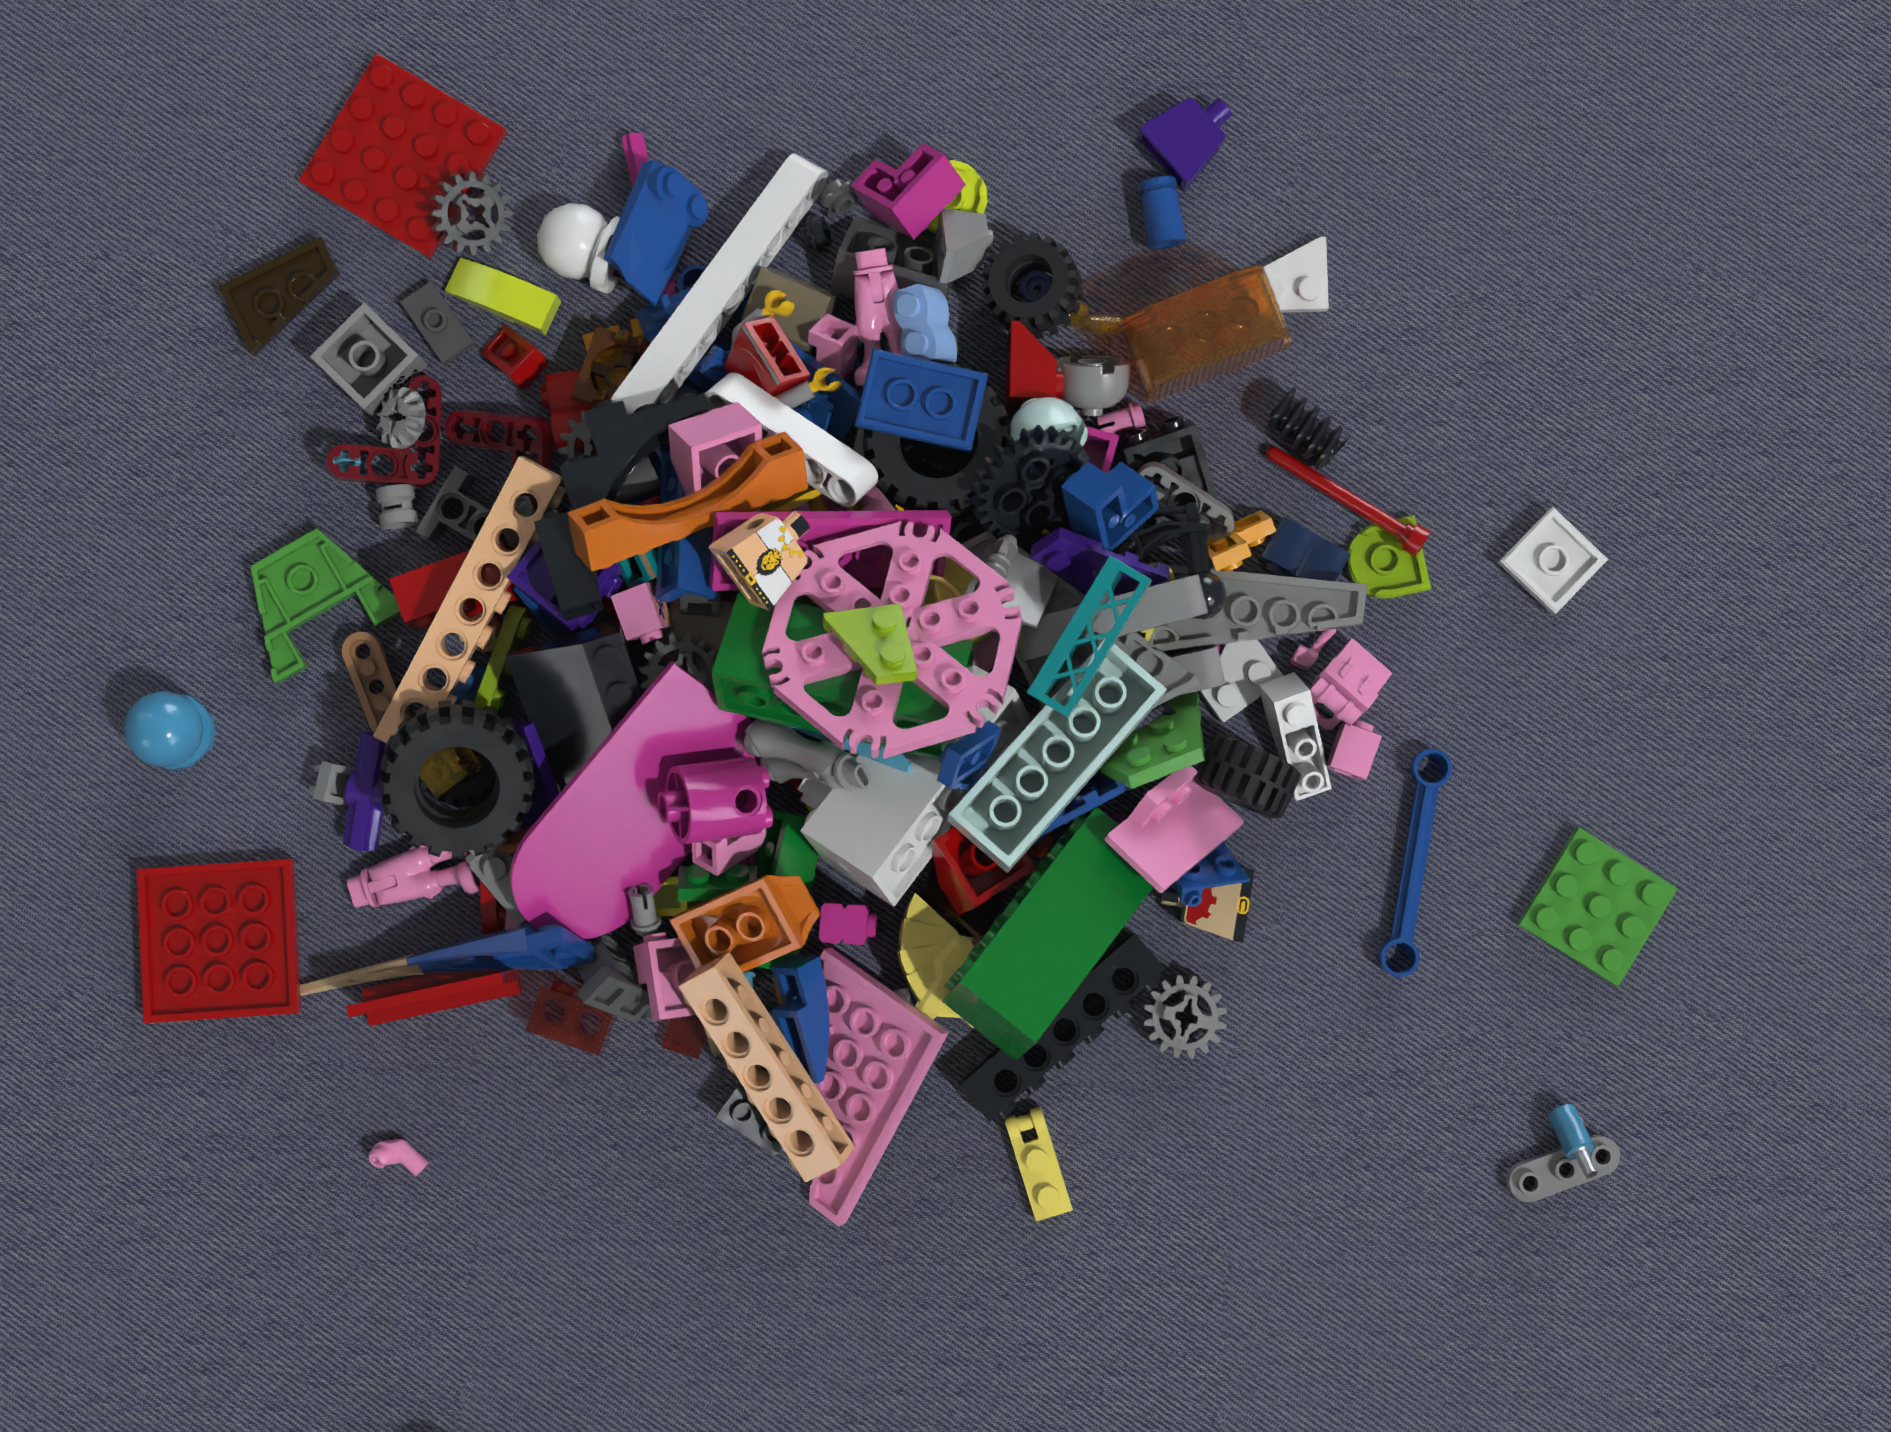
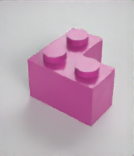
M924 143L897 170L875 159L850 185L873 217L913 240L929 226L930 222L966 186L945 154Z

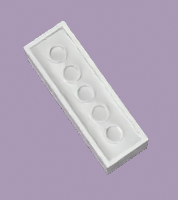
M973 664L974 675L986 676L989 674ZM1007 685L1003 705L998 701L999 711L996 714L986 707L977 710L978 713L984 716V723L990 721L1002 728L988 769L1032 721L1016 689ZM961 736V737L956 738V741H955V742H957L958 740H960V739L963 738L964 736ZM907 752L904 753L912 763L911 766H913L911 773L908 774L855 754L854 758L856 761L863 764L871 776L869 788L863 790L856 787L853 791L830 787L826 798L817 809L809 813L800 831L826 863L895 907L932 858L933 849L931 841L954 827L948 822V815L970 789L968 788L967 791L959 788L951 789L938 782L937 778L942 765L937 759Z

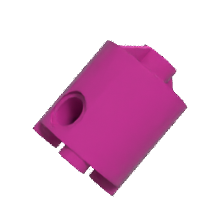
M750 756L670 767L666 776L665 791L658 794L660 818L663 823H670L671 830L681 845L759 834L764 828H770L773 824V814L770 805L767 804L765 789L770 784L768 769L765 765L758 766Z

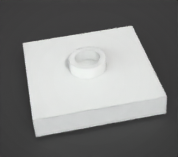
M1551 507L1497 563L1554 615L1608 559L1554 507Z

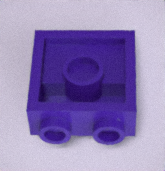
M539 539L507 576L510 582L536 601L545 611L572 632L578 626L582 629L586 628L597 615L596 612L566 622L564 621ZM614 563L609 568L598 570V585L601 598L603 596L611 598L623 583V580L620 578L623 570L618 563Z

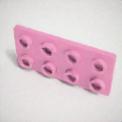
M1192 766L1172 773L1147 792L1130 816L1105 837V841L1160 893H1163L1244 823V820L1219 796L1198 785L1194 780L1198 771Z

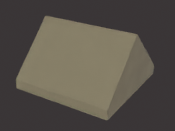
M773 267L760 268L741 321L758 307L760 310L765 307V297L770 291H781L786 296L780 300L779 305L788 300L793 302L795 307L789 316L782 317L777 314L773 316L790 342L800 349L811 353L814 346L808 344L809 330L826 313L832 315L840 300V295Z

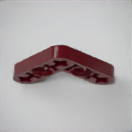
M422 375L412 379L406 386V388L417 390L423 384L427 392H432V397H429L424 403L425 412L432 411V415L425 413V422L430 426L432 432L428 441L416 440L414 444L404 449L339 444L333 447L325 456L324 466L328 475L340 481L386 485L410 484L414 487H422L431 483L439 471L442 400L439 383L430 376ZM410 447L415 449L431 448V453L425 452L422 456L423 466L429 467V472L425 473L422 479L418 478L417 472L412 471L410 466L418 462L419 451L410 452ZM342 452L346 453L347 459L359 461L361 459L360 453L366 454L363 463L365 475L359 474L361 466H349L345 472H341L340 466L333 464V459H337ZM383 455L391 461L392 470L389 475L380 476L373 471L371 462L375 456Z
M475 409L455 411L447 417L445 431L453 443L463 446L512 451L511 471L519 456H524L551 471L552 433L550 426L544 419L536 416ZM495 420L502 423L505 428V437L502 441L496 440L491 433V426ZM463 421L465 425L471 426L479 425L478 431L466 433L464 429H460V422ZM528 429H531L533 433H537V440L533 441L531 437L527 436L526 432ZM530 450V453L538 452V455L526 456L525 453ZM529 493L520 495L529 496L534 509L537 510L538 503L533 495Z

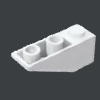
M1295 672L1259 684L1266 719L1279 756L1282 760L1293 765L1301 774V778L1293 793L1294 799L1298 801L1332 789L1310 689Z

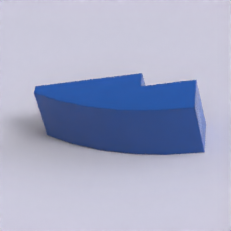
M793 955L772 967L783 1002L773 1008L772 1013L777 1027L814 1083L819 1084L824 1081L829 1046V1004L820 956Z

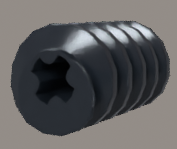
M1293 387L1269 414L1271 419L1267 429L1272 431L1282 426L1279 439L1283 441L1294 436L1291 449L1294 451L1305 446L1306 449L1302 459L1306 461L1316 455L1317 460L1314 469L1319 470L1331 461L1350 437L1343 441L1339 440L1343 431L1341 426L1328 431L1331 422L1329 416L1317 421L1316 418L1320 410L1317 406L1306 412L1304 409L1308 401L1307 397L1294 402L1293 398L1296 388Z

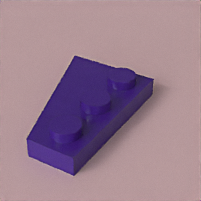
M1060 527L1031 546V558L1085 595L1110 555L1150 578L1152 582L1149 587L1162 584L1170 579L1169 566L1157 562L1152 567L1138 562V555L1127 551L1122 555L1103 549L1102 542ZM1123 574L1113 591L1114 596L1135 591L1139 582Z

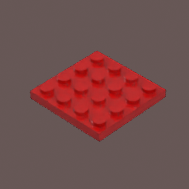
M376 53L298 181L303 186L431 259L441 243L439 240L443 234V231H432L431 226L438 222L437 217L428 215V210L437 209V203L430 199L431 195L441 196L443 192L438 184L446 182L451 185L450 175L453 173L459 174L464 180L465 171H474L477 181V178L480 174H483L508 132L505 127ZM474 187L465 188L460 191L469 197ZM450 205L448 206V219L451 218Z
M294 859L137 869L143 1023L302 1013Z

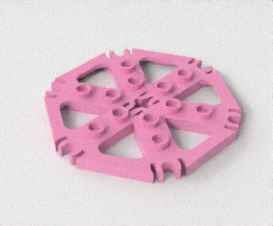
M902 521L813 545V551L806 550L804 552L807 556V564L811 566L808 569L801 570L775 605L762 650L766 670L774 667L782 669L781 672L769 676L771 688L774 689V694L843 751L844 743L848 736H850V753L855 754L858 744L868 741L872 744L871 757L877 758L880 754L881 743H886L883 750V759L972 734L976 732V727L982 728L984 726V716L977 711L979 708L986 707L996 714L999 711L998 701L1002 705L1004 703L1022 626L1020 606L1012 608L1003 606L1004 603L1014 600V590L1010 588L1009 581L941 528L940 535L937 541L934 542V526L928 527L927 534L924 537H915L913 535V522H908L905 526L904 536H899L902 531ZM877 545H886L891 548L893 555L881 600L839 566L838 561L843 555ZM939 557L951 558L977 578L980 583L979 588L973 593L923 606L934 561ZM806 595L827 613L901 603L906 626H908L910 621L907 631L917 667V678L912 682L949 711L947 716L943 719L909 729H901L895 726L893 721L903 682L875 685L863 672L861 664L853 661L844 651V643L834 632L801 641L789 639L786 635V629L794 601L799 596ZM995 631L1000 636L993 670L986 676L974 675L940 648ZM862 669L852 709L845 716L839 717L831 714L804 690V685Z

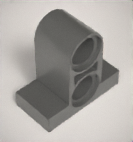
M455 466L415 531L430 541L437 543L448 526L474 542L479 534L480 527L484 524L490 513V510L466 497L475 479L467 472ZM462 502L464 507L462 515L455 520H450L447 516L448 507L452 503ZM501 531L499 539L505 543L506 539Z
M606 934L601 935L591 944L594 946L595 961L576 966L585 984L578 991V994L583 1003L635 1023L650 1008L647 984L639 985L638 975L619 943Z

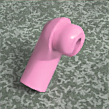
M404 1139L380 1141L374 1145L369 1153V1161L374 1167L383 1168L385 1165L402 1163L415 1177L429 1164Z

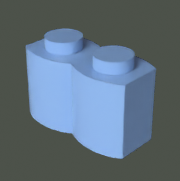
M915 284L894 291L893 311L898 324L902 328L901 348L903 355L946 365L956 363L957 344L952 331L948 327L949 308L942 291L938 288L922 284Z

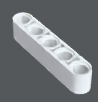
M731 372L704 393L709 411L739 402L762 423V439L785 431L803 448L808 484L843 507L854 506L877 484L878 473L872 463L744 376Z

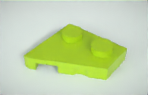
M901 603L823 613V627L828 633L833 631L844 643V651L853 661L861 664L863 672L875 685L916 680L917 667Z

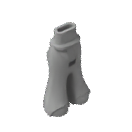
M761 719L752 722L745 730L744 747L746 752L750 755L761 757V765L767 767L771 781L781 784L794 778L810 779L832 788L853 791L856 787L866 790L871 785V776L866 767L858 763L851 754L844 752L836 744L826 741H812L806 739L787 725Z

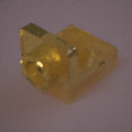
M449 747L430 755L423 762L419 776L434 796L439 797L456 783L473 776L484 766L471 749Z

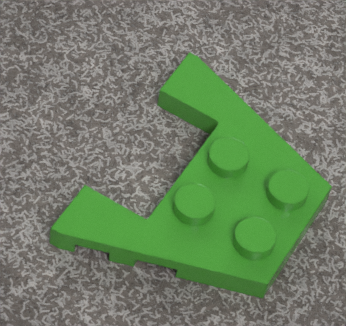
M318 528L251 566L259 613L262 615L265 629L266 650L269 651L271 676L276 684H280L308 668L290 632L350 597L358 595L372 622L377 627L401 614L395 595Z
M1198 691L1178 695L1166 701V709L1171 715L1158 716L1151 720L1150 724L1134 729L1100 768L1101 773L1133 789L1204 761Z

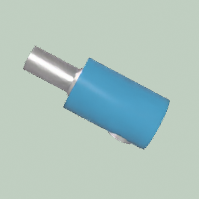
M1572 1104L1555 1108L1549 1113L1548 1119L1567 1158L1577 1159L1585 1178L1595 1177L1598 1171L1589 1154L1593 1151L1594 1144L1584 1126L1583 1119Z

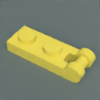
M1041 1106L1029 1109L1030 1113L1019 1117L1012 1114L1004 1118L1036 1222L1073 1210ZM1035 1128L1038 1138L1023 1142L1021 1132Z

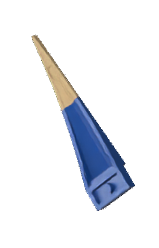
M530 923L301 984L300 994L303 996L366 982L431 973L492 969L563 970L595 961L594 946L561 925H547L537 931Z

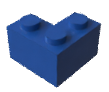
M1088 462L1078 472L1071 474L1061 486L1071 531L1102 542L1103 549L1111 552L1159 509L1155 484L1123 462H1120L1110 472L1106 473Z

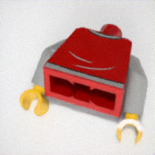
M774 290L766 295L765 307L762 310L758 307L733 329L731 351L725 363V371L727 374L732 372L744 376L793 409L814 398V393L819 390L830 392L839 390L842 382L836 381L827 386L825 382L826 376L836 371V369L824 367L815 372L813 381H807L810 376L809 371L773 316L774 314L782 317L789 316L793 312L795 305L788 300L779 305L780 300L786 294Z

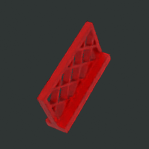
M518 969L431 973L362 988L364 1002L348 1005L346 1010L348 1018L367 1014L368 1024L373 1026L521 994L522 988Z

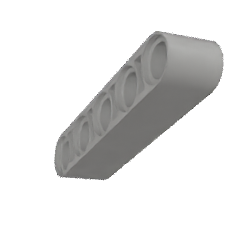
M1199 575L1148 587L1118 637L1207 614L1208 609ZM1135 591L1114 596L1115 601L1132 597ZM1127 604L1117 606L1119 616ZM1079 606L1042 615L1037 628L1022 624L1017 643L1021 661L1026 662L1049 656ZM1112 608L1100 612L1092 625L1094 635L1112 630L1116 623ZM1104 639L1098 640L1096 643L1103 642ZM1091 642L1082 644L1080 647L1091 645Z

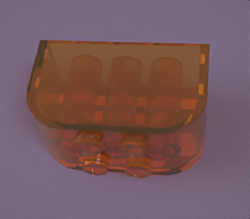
M1262 265L1247 267L1148 305L1130 314L1119 323L1121 335L1148 403L1289 349L1292 341L1266 270Z

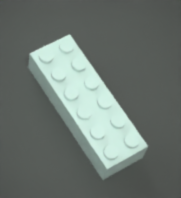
M1104 639L1103 642L1098 646V651H1099V649L1101 648L1102 644L1104 643L1105 639ZM1114 644L1071 716L1068 718L1045 705L949 813L948 822L1008 873L1162 699L1167 688ZM1094 652L1079 668L1090 666L1095 658ZM1085 673L1075 675L1077 685ZM1071 678L1052 698L1063 706L1067 704L1074 692Z

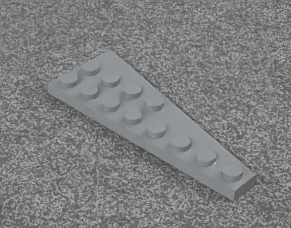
M1166 564L1172 569L1175 580L1185 578L1188 575L1187 566ZM1211 569V572L1223 581L1226 589V602L1222 610L1214 617L1205 620L1190 618L1156 627L1149 642L1163 652L1360 626L1363 625L1367 585L1237 571L1223 572L1219 570L1216 572L1214 569ZM1138 633L1143 638H1145V633Z

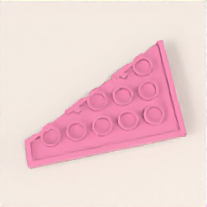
M827 948L823 950L820 959L824 960L823 973L829 1004L828 1058L824 1081L814 1084L855 1148L841 1166L812 1180L809 1204L839 1227L845 1224L850 1217L949 1031L833 948Z

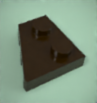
M933 865L919 897L932 909L938 911L943 919L953 928L958 926L959 923L974 935L971 943L975 946L990 929L1004 895L997 893L976 908L958 916L938 883L936 868Z

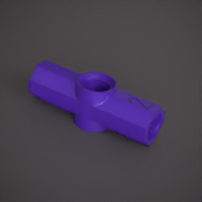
M364 731L360 735L355 771L351 773L345 791V802L349 804L345 823L343 845L359 851H375L378 849L384 816L381 804L382 795L379 793V776L382 756H384L387 743L373 737L375 732Z

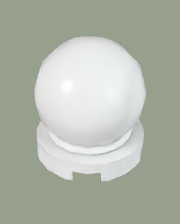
M568 203L554 208L544 217L537 233L538 252L547 267L564 278L575 280L590 276V287L608 294L613 290L619 278L613 276L615 268L604 259V256L620 217L616 216L607 224L602 214L585 204Z

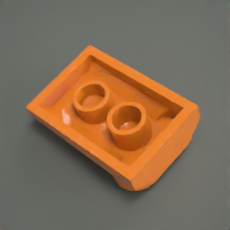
M765 875L708 901L697 902L691 908L676 914L669 921L696 969L730 952L741 971L745 972L801 948L806 943L808 934L813 924L819 918L820 912L801 877Z

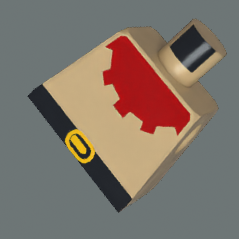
M1243 869L1249 876L1250 882L1204 888L1201 895L1202 901L1195 907L1183 904L1180 901L1177 890L1172 889L1171 886L1162 893L1161 904L1182 907L1180 923L1243 943L1255 870Z

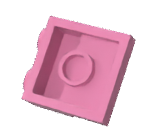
M666 933L643 936L644 943L633 946L639 985L647 984L652 1021L695 1016L696 1013L686 1004L683 993L678 986L696 970V967L678 935L674 939H667ZM718 1000L721 1005L726 1007L722 1001Z

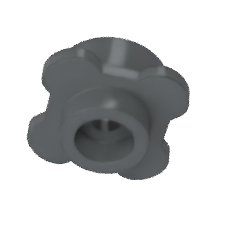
M837 179L830 182L822 190L820 195L821 203L824 207H827L826 214L828 217L832 218L838 214L848 212L857 202L859 197L850 187L853 182Z

